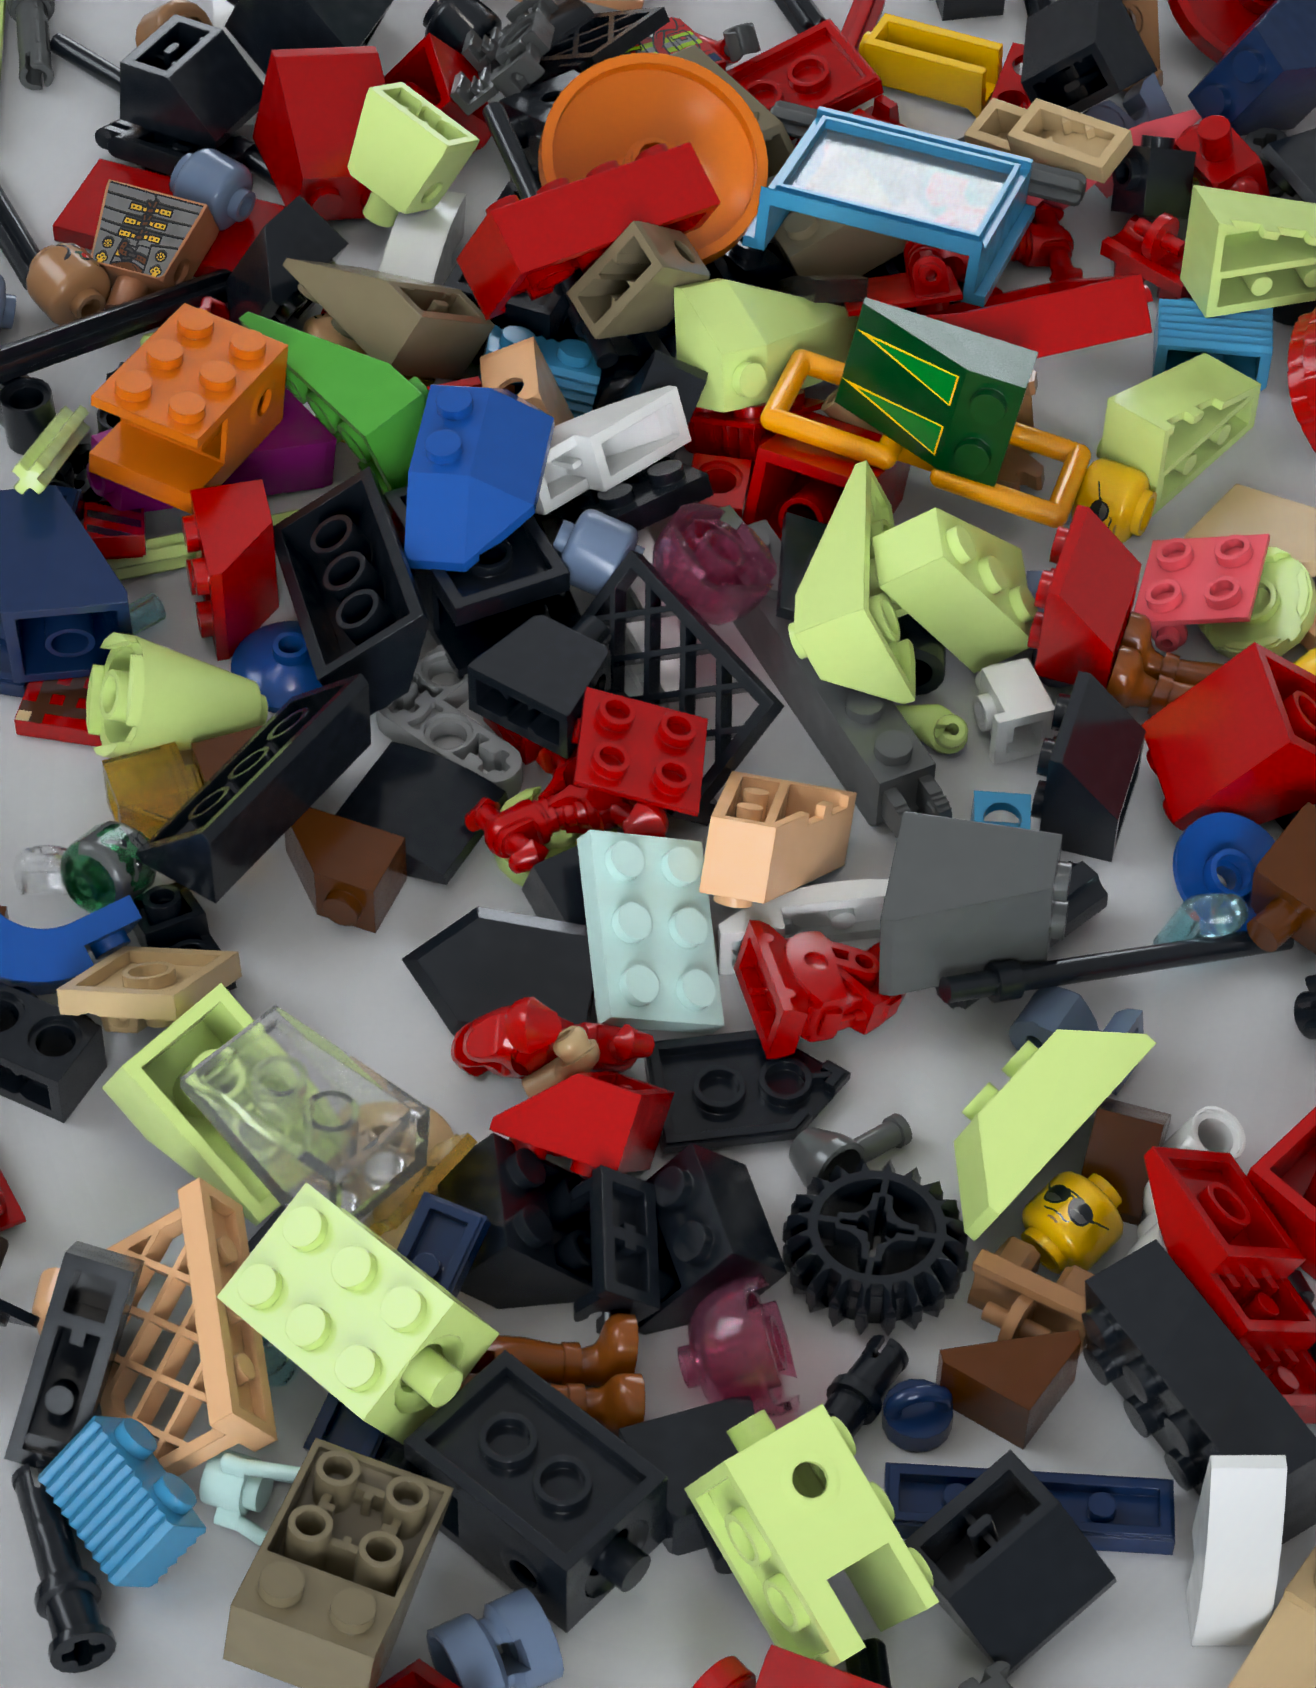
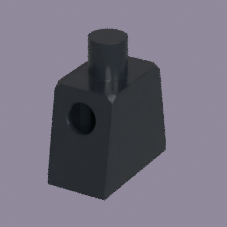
M544 615L533 616L468 665L469 710L568 759L578 746V744L571 743V737L577 718L581 719L586 687L610 692L611 652L607 648L611 641L610 630L603 621L592 615L583 616L572 628Z
M749 1393L619 1428V1439L668 1476L665 1539L662 1541L667 1551L679 1556L707 1548L714 1568L720 1574H731L733 1572L684 1488L738 1453L726 1431L755 1414Z

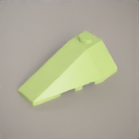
M721 278L674 287L676 357L678 360L708 372L707 382L696 407L726 413L767 403L792 353L798 349H805L846 363L859 317H848L847 311L843 306ZM807 375L801 389L820 383L823 380Z
M865 460L855 464L796 592L794 622L789 624L788 631L796 654L800 659L808 657L820 680L904 705L915 701L916 661L913 644L908 638L900 641V626L898 622V617L908 613L879 587L872 537L895 527L892 505L870 465Z

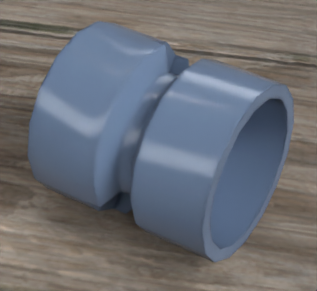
M527 1588L517 1589L486 1603L481 1619H476L471 1614L464 1613L427 1630V1644L435 1670L461 1688H539L563 1677L562 1655L553 1629L541 1605ZM497 1645H501L503 1653H499Z

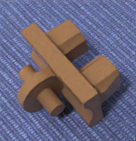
M1014 1236L1009 1237L995 1253L982 1248L972 1264L974 1280L967 1303L983 1310L982 1320L1001 1329L997 1341L1078 1330L1081 1338L1080 1356L1087 1344V1330L1082 1321V1313L1086 1311L1085 1280L1095 1274L1074 1265L1072 1267H1065L1056 1283L1036 1274L1039 1269L1041 1254L1033 1245Z

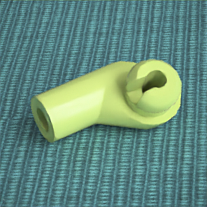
M940 704L895 705L918 739L936 752L943 754L956 753L963 749L967 743L968 727L966 722Z

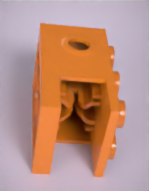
M184 303L91 395V406L121 418V421L89 452V472L192 514L190 490L222 485L283 420L288 344L265 336L256 330L248 329L218 317L207 310Z

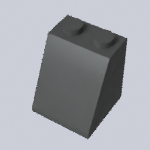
M903 811L880 919L879 994L895 996L938 987L942 977L983 971L988 963L1014 959L1020 965L1047 961L1051 938L1064 939L1069 901H1067L1072 863L1060 861L1063 834Z

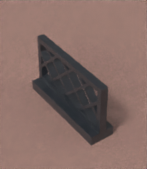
M631 550L580 619L585 615H592L603 621L606 626H609L611 641L609 643V650L611 652V689L609 693L658 706L664 703L679 702V711L695 715L696 699L716 697L715 729L707 730L706 741L715 740V762L702 778L699 814L696 817L665 809L672 817L708 826L717 804L714 797L728 780L731 771L736 770L784 708V705L641 553ZM637 576H639L645 582V609L626 611V591ZM661 600L666 604V606H661ZM677 616L680 619V647L661 649V618ZM645 620L644 652L625 654L626 623ZM712 654L716 658V685L696 688V656ZM680 658L679 690L660 693V661ZM644 663L643 695L629 697L624 692L625 666ZM732 676L737 682L732 683ZM748 692L759 705L744 725L732 727V694Z

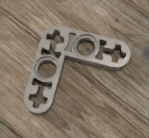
M440 644L417 662L409 692L393 701L388 707L376 712L378 728L386 737L394 742L434 753L472 770L505 790L508 799L519 793L523 783L520 752L514 746L457 709L469 699L468 674H465L454 685H438L431 681L434 676L441 673L455 674L448 663L445 650ZM415 706V711L411 713L409 710ZM394 709L399 710L397 713L393 712ZM445 735H456L465 741L462 745L451 749L440 748L433 743L435 739Z

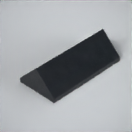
M360 673L291 697L135 853L140 861L216 904L371 745L369 683Z

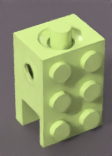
M307 1182L217 1296L219 1300L359 1418L403 1445L404 1440L456 1395L464 1379L500 1334L344 1208L340 1209Z
M823 1403L776 1430L765 1409L735 1425L726 1433L738 1453L684 1488L771 1640L777 1647L831 1667L843 1662L866 1647L827 1579L842 1570L846 1572L880 1632L929 1609L939 1602L931 1588L933 1587L934 1580L927 1562L917 1550L906 1546L893 1524L895 1513L888 1496L879 1485L867 1480L854 1458L856 1446L849 1430L837 1417H830Z

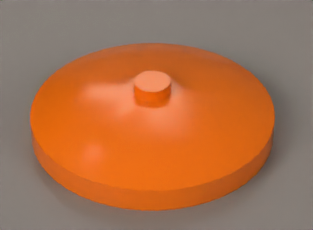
M650 52L631 53L609 58L591 66L580 73L563 89L548 114L540 138L538 169L541 186L563 177L568 178L571 183L586 178L589 171L605 162L616 160L620 166L635 161V158L641 152L654 145L665 143L668 149L690 142L721 202L702 227L685 234L704 265H707L733 248L751 226L758 212L761 186H767V148L761 128L750 107L736 90L720 76L695 62L677 56Z

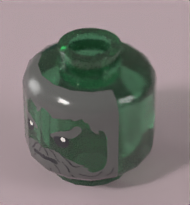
M107 821L94 826L74 841L62 855L60 873L62 883L69 897L79 907L90 913L128 895L131 896L133 901L136 900L153 885L157 872L143 864L135 854L148 841V838L139 830L123 822Z

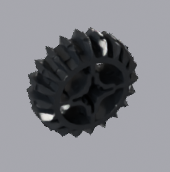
M862 1158L858 1166H856L855 1173L849 1174L838 1165H835L833 1171L829 1174V1181L813 1177L811 1184L807 1187V1194H796L795 1201L791 1205V1215L787 1217V1221L783 1225L782 1241L785 1245H783L782 1260L786 1271L790 1272V1284L793 1287V1293L806 1294L805 1302L808 1304L810 1313L829 1308L828 1318L831 1321L832 1327L848 1318L855 1321L854 1324L859 1335L868 1327V1323L880 1324L886 1335L889 1336L892 1330L895 1329L896 1321L899 1320L916 1330L918 1324L922 1321L923 1313L938 1317L940 1311L944 1308L945 1299H954L955 1294L960 1289L963 1272L967 1270L969 1252L966 1251L968 1235L964 1232L963 1221L959 1220L960 1211L957 1208V1200H943L944 1192L941 1189L940 1181L922 1186L921 1176L917 1167L904 1176L896 1174L891 1160L886 1163L882 1171L870 1170ZM879 1236L881 1241L877 1244L876 1254L874 1257H870L869 1254L870 1250H873L875 1237Z

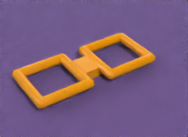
M798 349L792 353L761 413L760 422L769 431L859 462L867 460L869 465L883 470L892 468L897 460L930 471V481L938 489L1052 528L1062 527L1067 522L1091 459V452L1084 444L1016 422L1009 442L1010 445L1064 463L1049 501L998 483L995 484V487L936 469L885 434L882 435L878 443L789 412L807 375L839 386L846 364L805 349Z

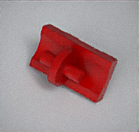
M1163 213L1152 223L1135 214L1118 234L1112 237L1107 236L1102 240L1100 254L1114 262V276L1142 274L1143 282L1147 280L1158 286V302L1159 298L1174 300L1180 298L1193 299L1180 280L1185 241L1177 237L1180 229V221L1177 217L1169 213Z

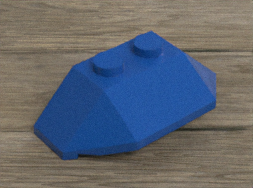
M430 385L408 471L404 553L410 568L466 572L479 561L480 554L501 543L535 514L555 428L552 416L508 389Z

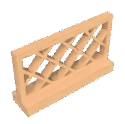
M200 1177L177 1190L179 1208L107 1248V1250L145 1261L127 1319L128 1323L131 1316L142 1320L143 1323L125 1357L120 1356L117 1350L100 1401L101 1414L107 1417L132 1418L145 1426L153 1437L159 1439L157 1449L153 1452L154 1456L166 1472L176 1476H180L238 1443L256 1452L278 1440L262 1335L217 1298L221 1290L250 1255L243 1206ZM183 1233L185 1245L173 1267L161 1264L160 1262L171 1241ZM157 1272L167 1278L149 1312L137 1308V1305L154 1273ZM186 1285L191 1287L193 1303L179 1326L167 1320ZM162 1330L175 1334L157 1370L154 1371L143 1366ZM195 1343L199 1345L201 1362L191 1381L186 1385L175 1379ZM140 1374L151 1379L131 1417L126 1414L124 1401ZM171 1388L182 1393L183 1396L165 1430L162 1431L151 1426ZM202 1403L207 1404L209 1425L212 1427V1430L190 1442L184 1441L183 1439Z

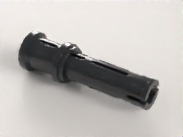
M36 1461L38 1474L48 1466L49 1461ZM27 1463L14 1472L11 1482L18 1497L34 1554L36 1568L41 1580L37 1586L34 1604L39 1616L48 1620L53 1640L48 1648L50 1663L54 1669L65 1673L88 1671L109 1660L116 1648L114 1634L109 1627L102 1624L97 1607L102 1594L100 1584L95 1576L82 1567L72 1528L69 1525V1519L61 1514V1508L54 1504L53 1497L45 1492L46 1486L40 1483V1487L34 1486L30 1467Z

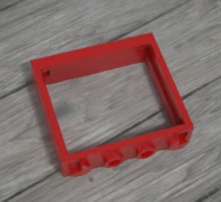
M1142 274L1058 280L990 295L984 307L958 302L950 304L948 309L939 312H914L1037 351V358L1153 333L1147 302L1153 301V297L1148 286L1143 283Z

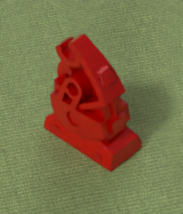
M749 920L733 969L767 1059H778L794 1054L800 1037L808 1042L829 1040L836 1036L837 1031L848 1027L865 1035L879 1027L897 1012L906 993L895 996L879 994L880 942L865 951L830 941L820 931H806L797 933L792 937H783L769 924L758 920Z

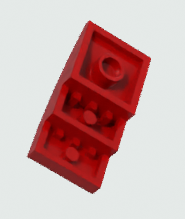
M1152 1146L1144 1154V1160L1159 1228L1169 1256L1305 1424H1316V1362L1307 1351L1316 1342V1318L1288 1279L1306 1259L1230 1153Z

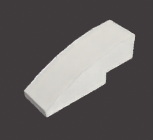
M447 191L440 202L432 209L410 214L399 212L388 238L379 271L443 285L451 273L452 253L464 236L466 194Z
M669 385L638 394L555 426L535 513L547 515L589 489L606 492L692 441L677 387Z
M1210 1455L1192 1527L1194 1561L1186 1590L1191 1646H1254L1272 1616L1285 1514L1286 1455Z

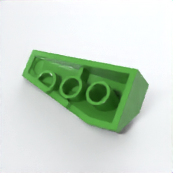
M249 311L242 315L239 320L243 327L256 330L265 336L288 344L285 387L302 404L308 402L320 422L337 439L336 444L342 440L345 441L351 451L361 460L357 463L361 471L368 466L371 467L376 473L382 493L384 494L385 492L407 486L408 471L429 393L427 387L415 376L407 380L387 362Z

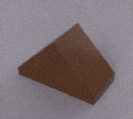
M1106 1098L1096 1111L1081 1175L1088 1178L1095 1173L1107 1180L1122 1199V1203L1117 1207L1122 1221L1138 1226L1144 1212V1188L1149 1180L1144 1154L1152 1146H1163L1171 1114Z
M1071 1330L941 1349L939 1351L935 1383L945 1386L951 1391L953 1410L1023 1450L1075 1381L1081 1347L1079 1331Z

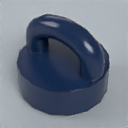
M909 1379L897 1383L888 1391L882 1408V1429L892 1443L910 1452H927L938 1448L947 1440L953 1422V1396L949 1389L924 1379Z

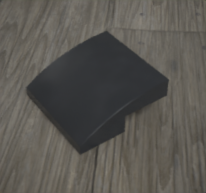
M392 741L335 815L405 837L407 876L447 885L484 835L482 829L475 832L468 830L464 824L465 814L473 809L483 797L498 802L500 809L509 799L505 790L466 767L434 753Z

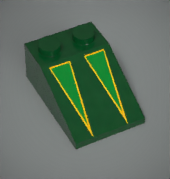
M865 297L835 402L936 469L995 487L1038 352Z

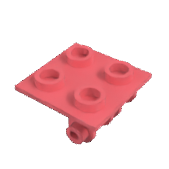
M1230 535L1153 540L1134 612L1146 615L1150 619L1152 638L1155 641L1156 647L1164 652L1177 650L1187 640L1188 630L1186 625L1250 622L1270 542V535Z

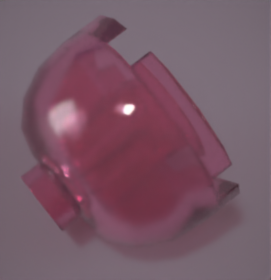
M696 502L682 505L660 532L653 546L652 565L659 575L687 601L707 624L720 626L746 617L758 606L774 585L770 584V581L777 574V565L769 548L755 531L742 522L738 529L735 530L729 524L721 521L720 518L726 511L716 506Z
M756 1274L731 1281L713 1289L697 1304L688 1323L689 1344L678 1347L677 1353L686 1386L689 1389L700 1386L709 1404L728 1398L749 1400L753 1402L755 1414L765 1409L769 1418L773 1419L798 1412L800 1401L799 1395L785 1399L781 1374L797 1378L794 1360L777 1302L775 1300L762 1304L757 1289L769 1286L762 1274Z

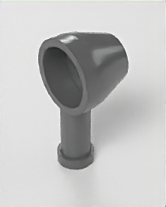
M897 1113L886 1117L882 1124L854 1139L841 1133L810 1127L803 1130L792 1142L789 1150V1159L803 1185L807 1188L811 1184L813 1177L829 1181V1174L833 1171L835 1165H838L849 1174L855 1173L856 1166H858L862 1158L867 1163L895 1147H904L911 1142L912 1131L906 1119Z

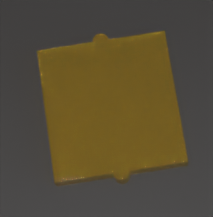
M456 1133L451 1139L436 1144L363 1223L379 1236L385 1232L397 1229L417 1208L424 1191L431 1193L477 1144V1141L469 1133L462 1135Z

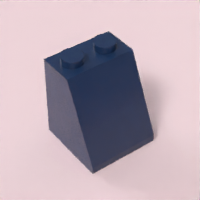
M1276 0L1231 45L1188 94V98L1202 117V120L1211 115L1224 116L1229 120L1231 127L1239 136H1244L1260 128L1294 129L1316 107V0Z
M56 485L47 486L40 494H37L31 488L24 495H21L15 489L0 490V608L13 682L25 683L90 677L93 664L105 665L110 649L100 648L104 639L113 632L133 634L128 593Z

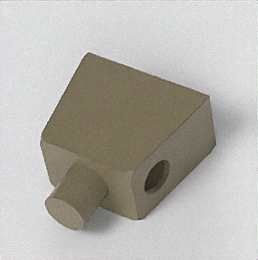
M633 221L566 294L594 339H605L656 331L667 326L675 317L674 287L709 280L710 272L687 236L681 231L642 221Z

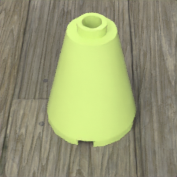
M113 632L105 638L100 646L102 649H110L105 665L93 664L86 698V725L88 734L100 736L102 746L93 747L97 755L117 759L190 750L191 743L262 726L267 720L268 702L265 695L261 694L259 686L255 681L130 633Z

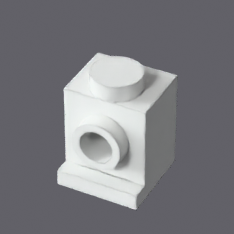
M1029 658L991 664L982 668L975 678V685L979 690V695L973 697V713L979 729L982 732L989 731L991 735L989 758L992 764L996 765L1040 754L1045 737L1051 739L1053 737L1051 726L1055 706Z

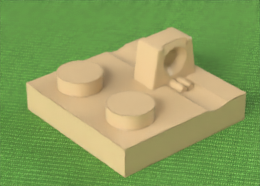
M123 946L56 989L60 1015L79 1016L86 1013L101 1017L103 1028L107 1032L139 1033L147 1026L153 1028L169 1027L220 983L226 988L242 977L239 951Z

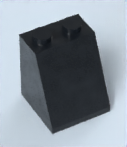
M227 0L228 3L234 6V9L225 27L266 75L271 50L367 46L393 0Z

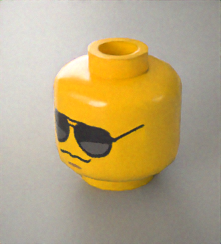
M1100 458L1093 461L1085 472L1072 507L1071 517L1073 519L1077 504L1090 507L1123 543L1131 538L1133 534L1141 536L1145 532L1155 508L1157 493L1150 490L1149 479L1143 471L1107 458Z
M1072 1171L1061 1172L1023 1208L1022 1223L1025 1230L1021 1233V1239L1036 1248L1041 1254L1040 1263L1053 1273L1060 1274L1065 1267H1072L1074 1265L1087 1271L1123 1235L1124 1223L1117 1210V1207L1122 1203V1199L1114 1187L1098 1174L1093 1173L1086 1178Z

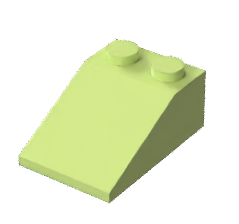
M222 983L123 1064L102 1087L149 1142L196 1179L200 1177L241 1204L244 1217L255 1226L261 1223L286 1201L292 1193H295L357 1138Z

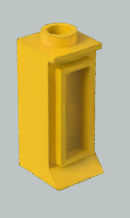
M887 13L883 15L872 32L867 31L864 34L858 51L881 78L882 86L968 108L976 118L990 102L993 90L1002 71V43Z

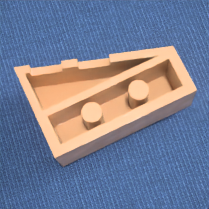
M731 771L711 815L699 892L714 895L713 900L724 906L749 908L753 902L765 904L845 866L857 793Z

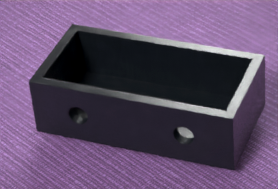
M1155 1239L1085 1280L1086 1311L1082 1313V1321L1087 1330V1347L1083 1349L1085 1361L1092 1374L1102 1385L1106 1386L1112 1383L1124 1398L1123 1406L1125 1412L1137 1432L1144 1438L1152 1435L1166 1452L1164 1455L1166 1465L1178 1485L1185 1491L1194 1488L1200 1496L1210 1455H1286L1287 1482L1282 1544L1315 1525L1316 1436L1160 1243Z

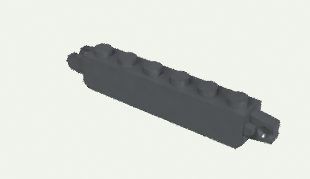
M730 505L708 511L707 519L709 525L706 529L707 538L710 543L707 544V553L711 559L710 582L715 597L845 790L857 793L855 805L867 823L874 826L886 823L891 832H894L895 837L898 838L903 811L916 812L921 810L923 814L952 818V808L949 801L934 779L936 763L893 701L820 680L808 657L800 659L796 654L788 631L789 624L794 621L776 616L781 540L767 520L764 519L746 525Z

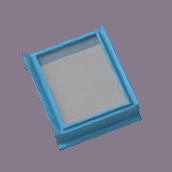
M819 106L816 118L769 187L761 186L758 213L743 236L742 245L764 251L789 212L794 211L967 255L969 259L963 288V300L961 302L984 307L1035 216L1036 206L1026 204L1033 159Z

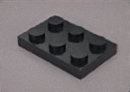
M665 456L610 490L601 492L589 489L553 510L550 514L575 524L581 513L588 509H594L632 525L638 532L713 496V491L708 473Z

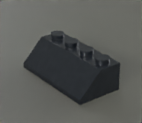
M368 466L274 525L273 532L275 551L317 680L322 686L361 673L369 683L370 715L388 707L393 701L409 692L429 626V619L376 473Z

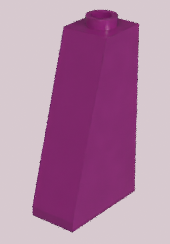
M285 387L283 420L222 485L262 479L266 496L318 489L332 485L337 439ZM112 429L92 435L91 450ZM89 463L87 464L86 472L91 488L98 496H103L113 508L120 511L144 508L145 512L175 508L89 472Z

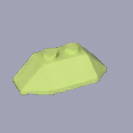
M1057 1029L1039 1049L1030 1040L1020 1048L1001 1069L1010 1080L1000 1091L989 1082L965 1107L962 1113L971 1122L954 1140L964 1232L974 1242L1154 1047L1156 1042L1147 1034Z

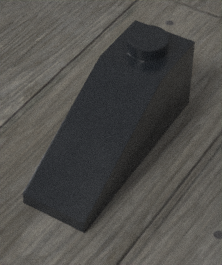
M76 1241L65 1252L4 1459L24 1465L28 1463L30 1467L37 1468L36 1461L51 1462L96 1415L127 1323L144 1260L80 1241Z

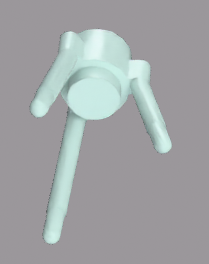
M227 1449L207 1461L200 1482V1500L202 1503L217 1507L214 1524L235 1530L261 1546L267 1531L246 1518L245 1515L250 1510L258 1513L261 1512L270 1498L274 1481L292 1484L300 1467L266 1462Z

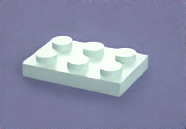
M588 830L577 838L597 1023L619 1027L629 1024L636 1029L712 1034L725 1026L709 896L706 893L699 892L704 863L702 841Z

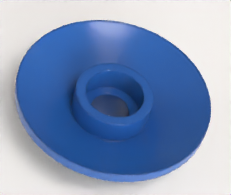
M298 621L277 622L255 630L241 641L233 654L231 672L253 680L258 684L261 694L265 695L267 699L268 712L276 713L291 697L322 687L321 683L317 680Z
M1227 812L1205 815L1194 821L1183 831L1176 843L1173 854L1174 880L1182 900L1202 923L1224 934L1247 930V923L1257 915L1251 907L1253 873L1258 863L1275 843L1273 837L1256 822L1244 816ZM1217 874L1223 877L1226 887L1220 882Z

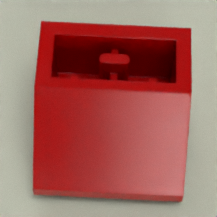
M262 479L190 490L192 515L181 517L187 553L196 552V558L186 560L191 595H202L204 600L195 602L201 638L212 637L217 661L230 659L241 641L259 629L279 607L273 521Z
M1077 504L1070 528L1058 526L1049 562L1055 563L1057 566L1056 568H1051L1050 571L1043 570L1034 606L1044 608V613L1036 612L1027 647L1037 649L1034 669L1038 676L1074 685L1078 671L1091 673L1107 689L1134 605L1142 564L1090 507Z
M614 1071L577 1073L494 1116L489 1130L508 1136V1140L514 1143L516 1151L520 1148L529 1149L539 1159L545 1160L547 1154L570 1158L572 1162L569 1170L588 1178L592 1176V1170L600 1165L625 1174L649 1170L675 1092Z

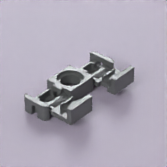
M553 0L521 1L506 15L512 24H508L502 30L494 27L490 35L491 38H488L485 34L482 40L473 29L466 34L461 53L479 73L481 72L480 79L474 75L471 82L462 71L455 75L450 97L467 116L498 94L499 91L505 97L520 93L524 86L528 83L531 85L544 74L545 70L539 62L541 57L551 48L555 27L549 22L551 14L559 9V6ZM532 7V12L529 13L528 9ZM493 59H496L501 66L496 67L493 73H491L486 67L490 65Z

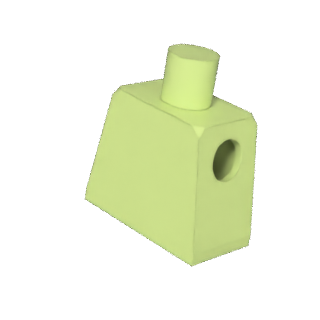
M403 82L369 87L347 166L350 175L372 191L363 210L365 218L378 226L389 228L394 225L399 212L410 214L434 208L478 146L480 139Z

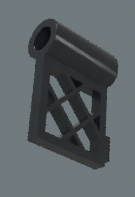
M580 0L564 1L558 5L559 9L552 13L549 19L555 30L551 48L541 57L539 62L545 72L531 85L528 83L524 86L522 91L541 83L551 75H561L571 70L582 73L599 62L623 55L670 22L665 8L655 7L593 13ZM493 59L490 63L491 73H493L496 67L501 66L496 59Z

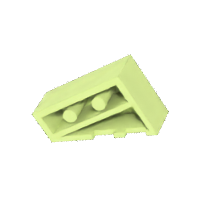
M1193 185L1180 280L1205 318L1316 301V203Z
M1207 353L1200 354L1109 397L1107 400L1103 436L1098 444L1096 456L1099 459L1107 458L1146 473L1150 483V490L1157 493V500L1152 514L1154 516L1254 427L1261 383Z
M937 507L872 537L879 587L973 673L1029 649L1027 647L1028 638L1038 608L1034 606L1035 599L1028 589L1021 548Z

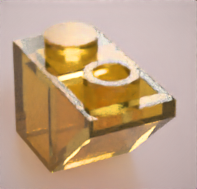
M176 742L102 760L107 804L114 821L123 822L136 829L147 841L202 787L196 765L194 763L184 764ZM116 825L120 838L127 842V849L137 852L139 849L129 840L126 833L120 829L121 827Z

